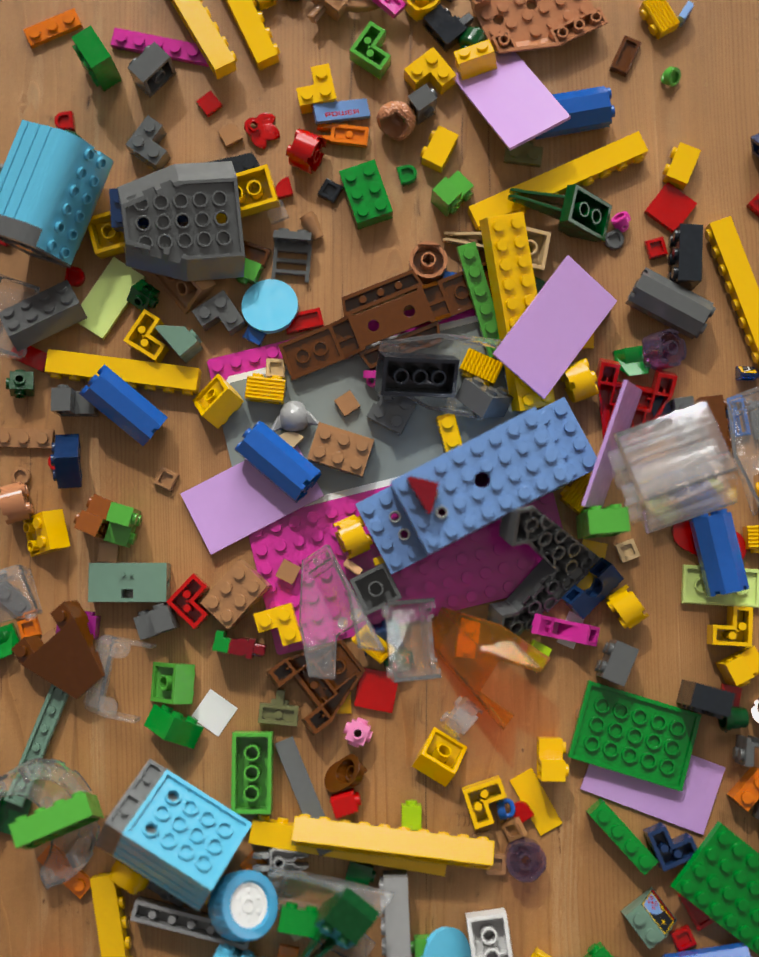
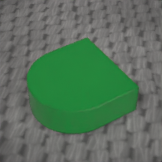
M403 165L396 167L401 187L416 181L417 170L414 166Z

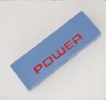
M367 98L318 103L312 106L316 124L370 118Z

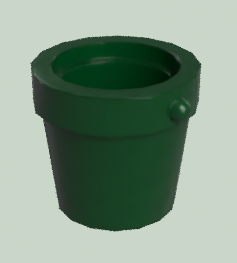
M732 707L730 717L723 716L722 719L718 718L720 729L727 733L731 729L747 727L749 724L747 709Z

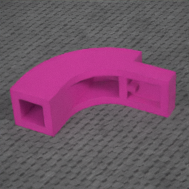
M535 613L531 633L597 647L600 627Z

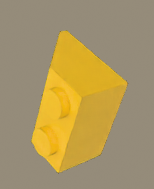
M219 373L192 400L201 416L217 429L225 424L232 413L237 411L244 402L239 393Z
M433 727L412 767L446 787L456 774L467 746Z

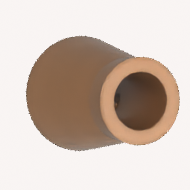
M313 211L300 217V224L305 230L312 233L314 241L324 236L317 214L314 215Z

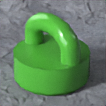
M678 67L667 68L661 76V83L667 86H676L681 79L680 69Z

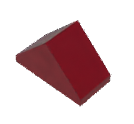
M409 476L406 481L427 515L431 514L439 483Z

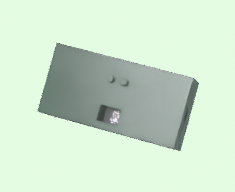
M89 563L88 602H166L170 598L171 564Z

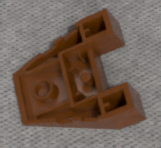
M78 600L61 603L50 613L60 631L45 644L39 635L24 637L12 648V651L22 666L75 699H79L105 676L99 653L95 651L93 644L95 639L93 634H90L87 624L89 623L88 616Z
M340 639L285 658L267 671L266 675L277 689L292 677L316 707L315 710L301 720L314 736L333 721L365 669L343 640Z

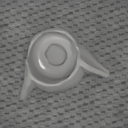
M289 401L281 406L280 415L276 418L271 430L275 432L284 429L288 432H298L304 430L307 425H318L319 421L306 410L302 402Z

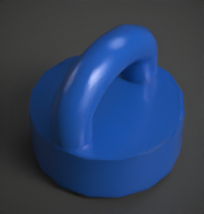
M505 798L496 801L499 819L503 820L514 816L515 805L511 799ZM506 803L510 805V813L506 811Z

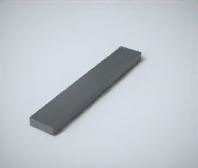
M293 736L275 743V748L302 814L310 815L311 818L315 819L325 817ZM317 849L319 857L333 851Z

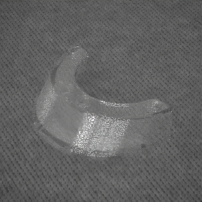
M53 758L31 759L0 775L1 798L12 795L21 796L31 800L39 808L46 807L47 809L53 806L52 803L57 800L72 798L71 795L78 791L93 794L87 782L76 770L72 771L65 766L64 762ZM97 821L51 841L48 857L40 869V878L46 889L67 882L90 861L94 854L92 851L95 842H97L100 833V825H97Z

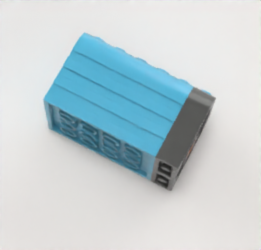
M22 120L0 173V240L31 257L71 269L114 161L102 152L96 151L95 147L70 132Z
M149 759L104 822L95 846L199 912L252 823Z

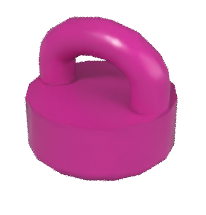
M622 211L613 216L611 223L614 228H618L621 232H626L631 217L628 212Z
M377 370L363 371V378H366V383L369 387H375Z

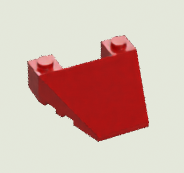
M599 358L596 371L598 380L596 385L599 390L597 395L602 436L604 439L623 382L617 381L620 363ZM655 369L651 387L634 384L643 391L625 444L641 447L657 418L662 414L664 407L674 394L678 378L675 373ZM665 396L653 417L651 411L654 398Z

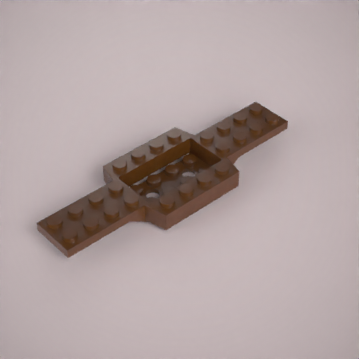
M483 262V270L492 297L487 263ZM412 269L341 298L343 318L278 344V347L293 381L358 354L369 370L377 368L378 351L414 353L441 342L439 322L473 309L463 271L424 285ZM407 306H411L415 310V314L411 317H407L404 314V308ZM372 320L379 323V329L376 331H371L368 328V323ZM426 322H431V324L426 325L424 327H421L419 329H416L414 331H411L409 333H406L404 335H401L399 337H396L394 339H391L389 341H386L384 343H381L379 345H376L365 350L366 346H369L371 344H374L376 342H379L381 340H384L386 338H389L391 336H394L396 334H399L401 332H404Z

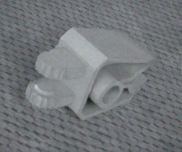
M269 847L268 851L253 853V858L268 859V864L253 865V870L269 871L273 877L298 873L307 869L309 864L307 862H295L297 858L309 857V854Z

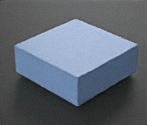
M689 0L678 16L680 21L679 27H682L694 7V3Z

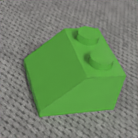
M153 662L150 701L167 704H192L195 665Z

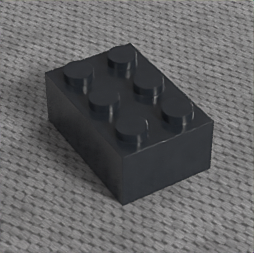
M680 223L668 240L671 254L668 255L670 272H668L667 279L692 291L702 281L703 225Z
M682 679L676 702L682 704L681 708L722 719L723 716L730 717L736 693Z

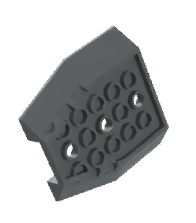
M232 161L173 164L117 187L119 207H121L125 241L124 253L127 267L186 282L244 277L245 250L237 176ZM218 213H223L226 216L224 224L217 222L216 215ZM178 216H185L188 224L180 226L177 223ZM145 218L149 223L148 228L141 229L137 224L138 219Z

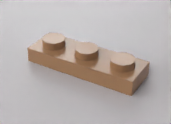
M0 428V448L52 449L55 430Z

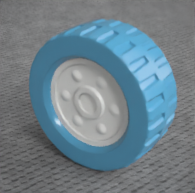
M239 870L224 875L216 882L209 897L208 910L211 923L223 938H227L230 941L247 942L263 937L273 926L278 911V898L273 884L262 873L254 870Z

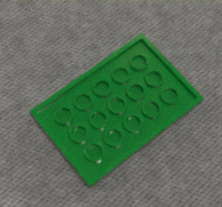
M587 680L567 757L682 792L701 714Z
M718 821L670 886L759 955V853Z

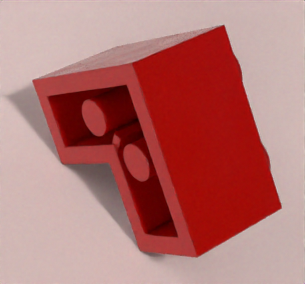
M193 573L166 603L194 629H198L211 615L197 602L210 586L197 574Z

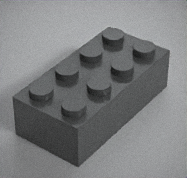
M68 280L0 311L1 322L17 352L87 319Z

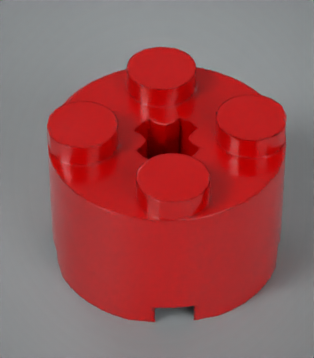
M297 129L292 145H289L286 150V156H289V164L312 174V171L315 172L323 159L324 153L321 151L322 147L326 148V139L309 131Z

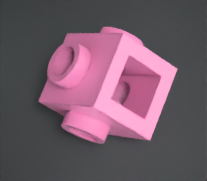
M357 717V720L353 718L351 723L347 721L343 733L346 734L345 739L348 740V744L359 747V745L364 746L365 742L369 743L373 733L370 731L371 725L368 724L369 721ZM357 729L362 732L359 737L354 735V731Z

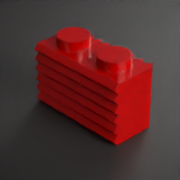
M350 788L331 795L330 803L335 818L338 819L339 817L342 818L343 815L353 814L354 811L358 812L359 806L362 805L359 791L355 792L354 788Z

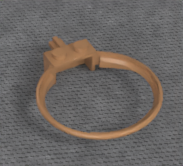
M310 0L316 6L307 17L312 23H316L326 13L338 22L346 12L364 13L380 7L373 1L351 0L350 4L348 0L343 2L340 0Z

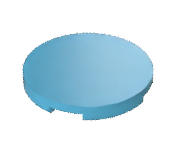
M275 279L262 280L252 285L244 294L241 303L242 314L247 324L266 334L278 333L288 328L295 319L299 307L294 290L285 282Z
M444 926L436 929L429 935L426 940L427 944L423 956H421L471 957L469 942L460 930Z

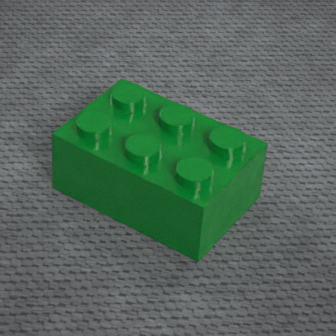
M91 25L71 37L74 42L72 47L96 87L100 86L103 91H106L122 81L111 55Z
M375 159L339 171V178L357 230L393 218V210Z

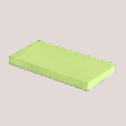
M113 257L82 302L81 306L87 319L78 322V324L104 340L128 306L129 302L126 300L131 286L141 279L145 281V276Z
M683 564L681 603L759 608V569L745 568L750 589L707 597L700 565Z

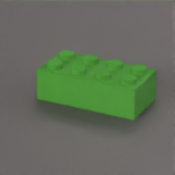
M612 504L603 509L601 505L590 506V508H586V510L581 511L579 515L575 516L578 539L617 536L630 531L628 507H622V504Z
M234 731L232 733L231 810L237 814H271L273 811L274 731Z
M78 791L73 793L70 799L57 800L52 803L53 806L47 809L46 807H41L34 810L33 815L28 817L23 815L16 818L14 823L9 824L15 847L17 849L31 850L103 819L104 815L97 795Z

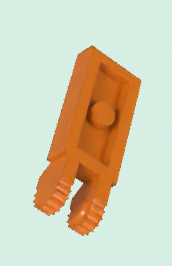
M332 123V125H317V130L331 132L330 136L318 135L325 138L326 143L367 148L368 127Z

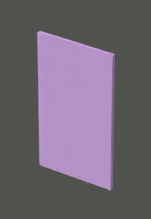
M495 52L497 69L462 81L459 72L455 73V83L510 151L571 119L567 111L516 52L502 54Z
M567 255L493 352V355L542 399H545L617 300Z
M624 379L581 504L582 506L590 508V506L601 505L603 507L643 391L628 380Z
M297 445L294 449L303 456ZM246 460L181 493L211 555L324 497L316 482L312 488L310 487L306 491V496L296 503Z
M691 755L681 792L588 764L580 789L703 835L726 767Z

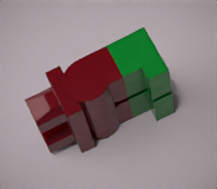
M216 630L212 650L239 656L246 655L245 658L252 659L254 656H265L267 645L257 643L256 638L236 639L226 637L228 631Z

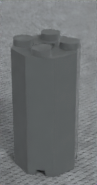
M645 267L625 304L690 339L694 337L697 339L707 326L705 322L708 318H711L716 310V307L713 306L714 303Z

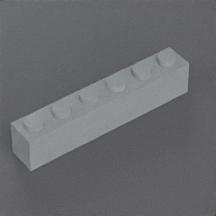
M142 896L135 900L130 918L131 921L221 944L227 943L245 950L249 947L250 941L237 942L223 938L213 927L209 913L198 912L186 907L180 908L174 904Z

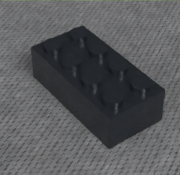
M378 351L375 390L380 395L455 398L460 360L453 355Z

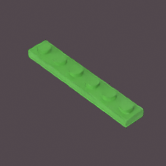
M474 241L458 246L456 250L487 355L494 357L493 352L500 344L491 293L476 242Z

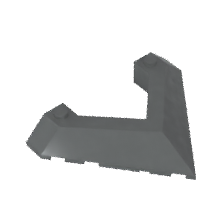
M532 505L516 508L501 517L499 536L512 547L528 544L542 560L506 600L489 604L487 622L497 649L514 645L519 640L517 637L523 631H529L532 628L535 613L542 614L544 611L548 613L573 585H577L589 574L588 569L601 559Z

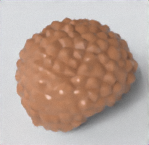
M401 101L387 102L380 108L376 117L379 129L384 134H387L388 137L397 141L408 138L416 123L414 110L408 104Z

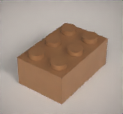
M319 422L307 459L310 462L363 478L374 445V439Z
M239 559L200 603L227 629H234L272 585L245 560Z

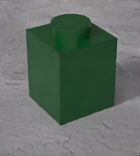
M350 861L345 881L368 888L369 882L373 883L376 871H373L374 865Z

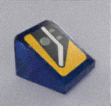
M736 366L735 380L754 381L759 378V372L755 367Z

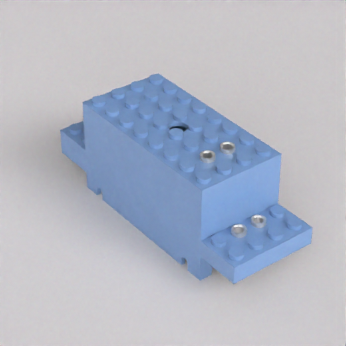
M563 397L539 410L534 407L399 476L390 482L389 487L356 503L355 506L392 575L500 520L501 517L512 510L525 507L592 472L597 456L568 402ZM484 472L490 477V483L487 487L480 488L475 485L474 477L477 473ZM409 476L439 483L431 514L427 515L406 481ZM439 509L445 510L444 516L438 515ZM394 513L399 515V519L396 521L391 518V515ZM402 531H406L408 533V537L402 538L400 536V533Z

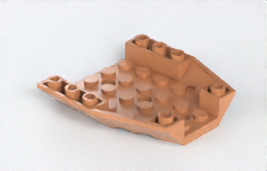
M470 0L473 15L479 27L485 32L486 40H490L493 49L499 54L559 47L608 24L600 6L594 8L591 0ZM528 3L535 4L536 8L530 10L526 7V5ZM500 18L503 20V23L496 25L493 20Z

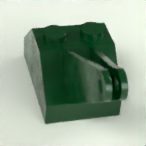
M567 185L565 195L517 188L510 189L509 193L511 195H508V200L560 220L558 231L567 236L593 242L605 241L612 205L579 185Z
M347 886L321 904L315 919V925L319 930L300 957H322L336 945L342 949L349 950L357 945L375 923L380 912ZM325 935L330 936L312 955H310Z

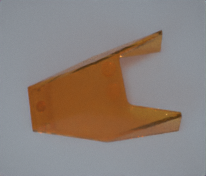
M446 607L440 609L424 636L427 643L462 686L503 730L514 715L481 692L498 662H508L541 673L551 659L500 624Z

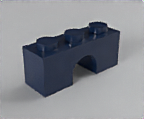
M601 558L589 570L593 576V583L588 589L582 590L578 586L573 585L561 597L568 607L582 619L589 615L624 579L613 564L604 558Z

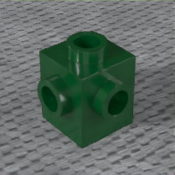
M141 279L131 286L126 301L141 311L144 309L148 311L158 305L160 291Z
M22 369L10 371V378H6V389L10 390V396L15 398L34 397V372Z

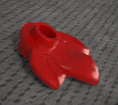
M261 113L256 118L247 119L244 123L245 132L251 136L252 143L258 148L265 149L267 140H275L280 137L279 130L273 125L275 121L273 114ZM251 124H255L257 128H251Z

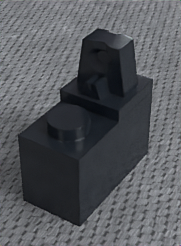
M439 4L423 17V27L447 53L459 43L460 37L473 23L474 17L469 12L462 18L456 17V15L452 17L451 12Z

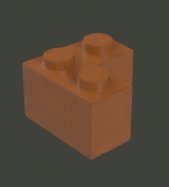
M94 494L87 501V511L81 510L75 516L74 528L94 537L104 539L110 523L106 521V517L113 501Z

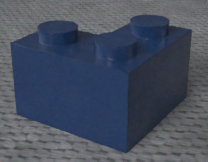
M79 434L56 435L55 443H52L51 466H55L53 480L57 481L58 489L82 487Z
M661 822L643 829L652 853L659 861L657 864L663 871L689 861L697 850L691 835L684 833L671 839L666 826Z

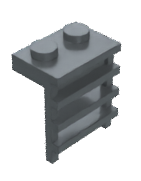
M286 228L274 230L271 279H275L276 274L304 276L305 283H309L313 244L312 233H309L307 230H297V232ZM278 253L307 255V260L277 258ZM277 263L306 266V271L276 269Z
M736 734V745L732 750V756L736 763L747 767H754L755 747H759V738Z

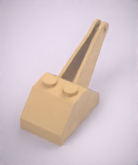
M526 227L533 271L545 270L551 232ZM444 232V235L448 237L482 240L481 232ZM443 238V242L465 245L471 243L453 238ZM476 243L477 249L484 251L483 244Z

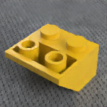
M63 509L42 511L31 516V519L23 520V530L26 533L27 548L31 557L70 547Z

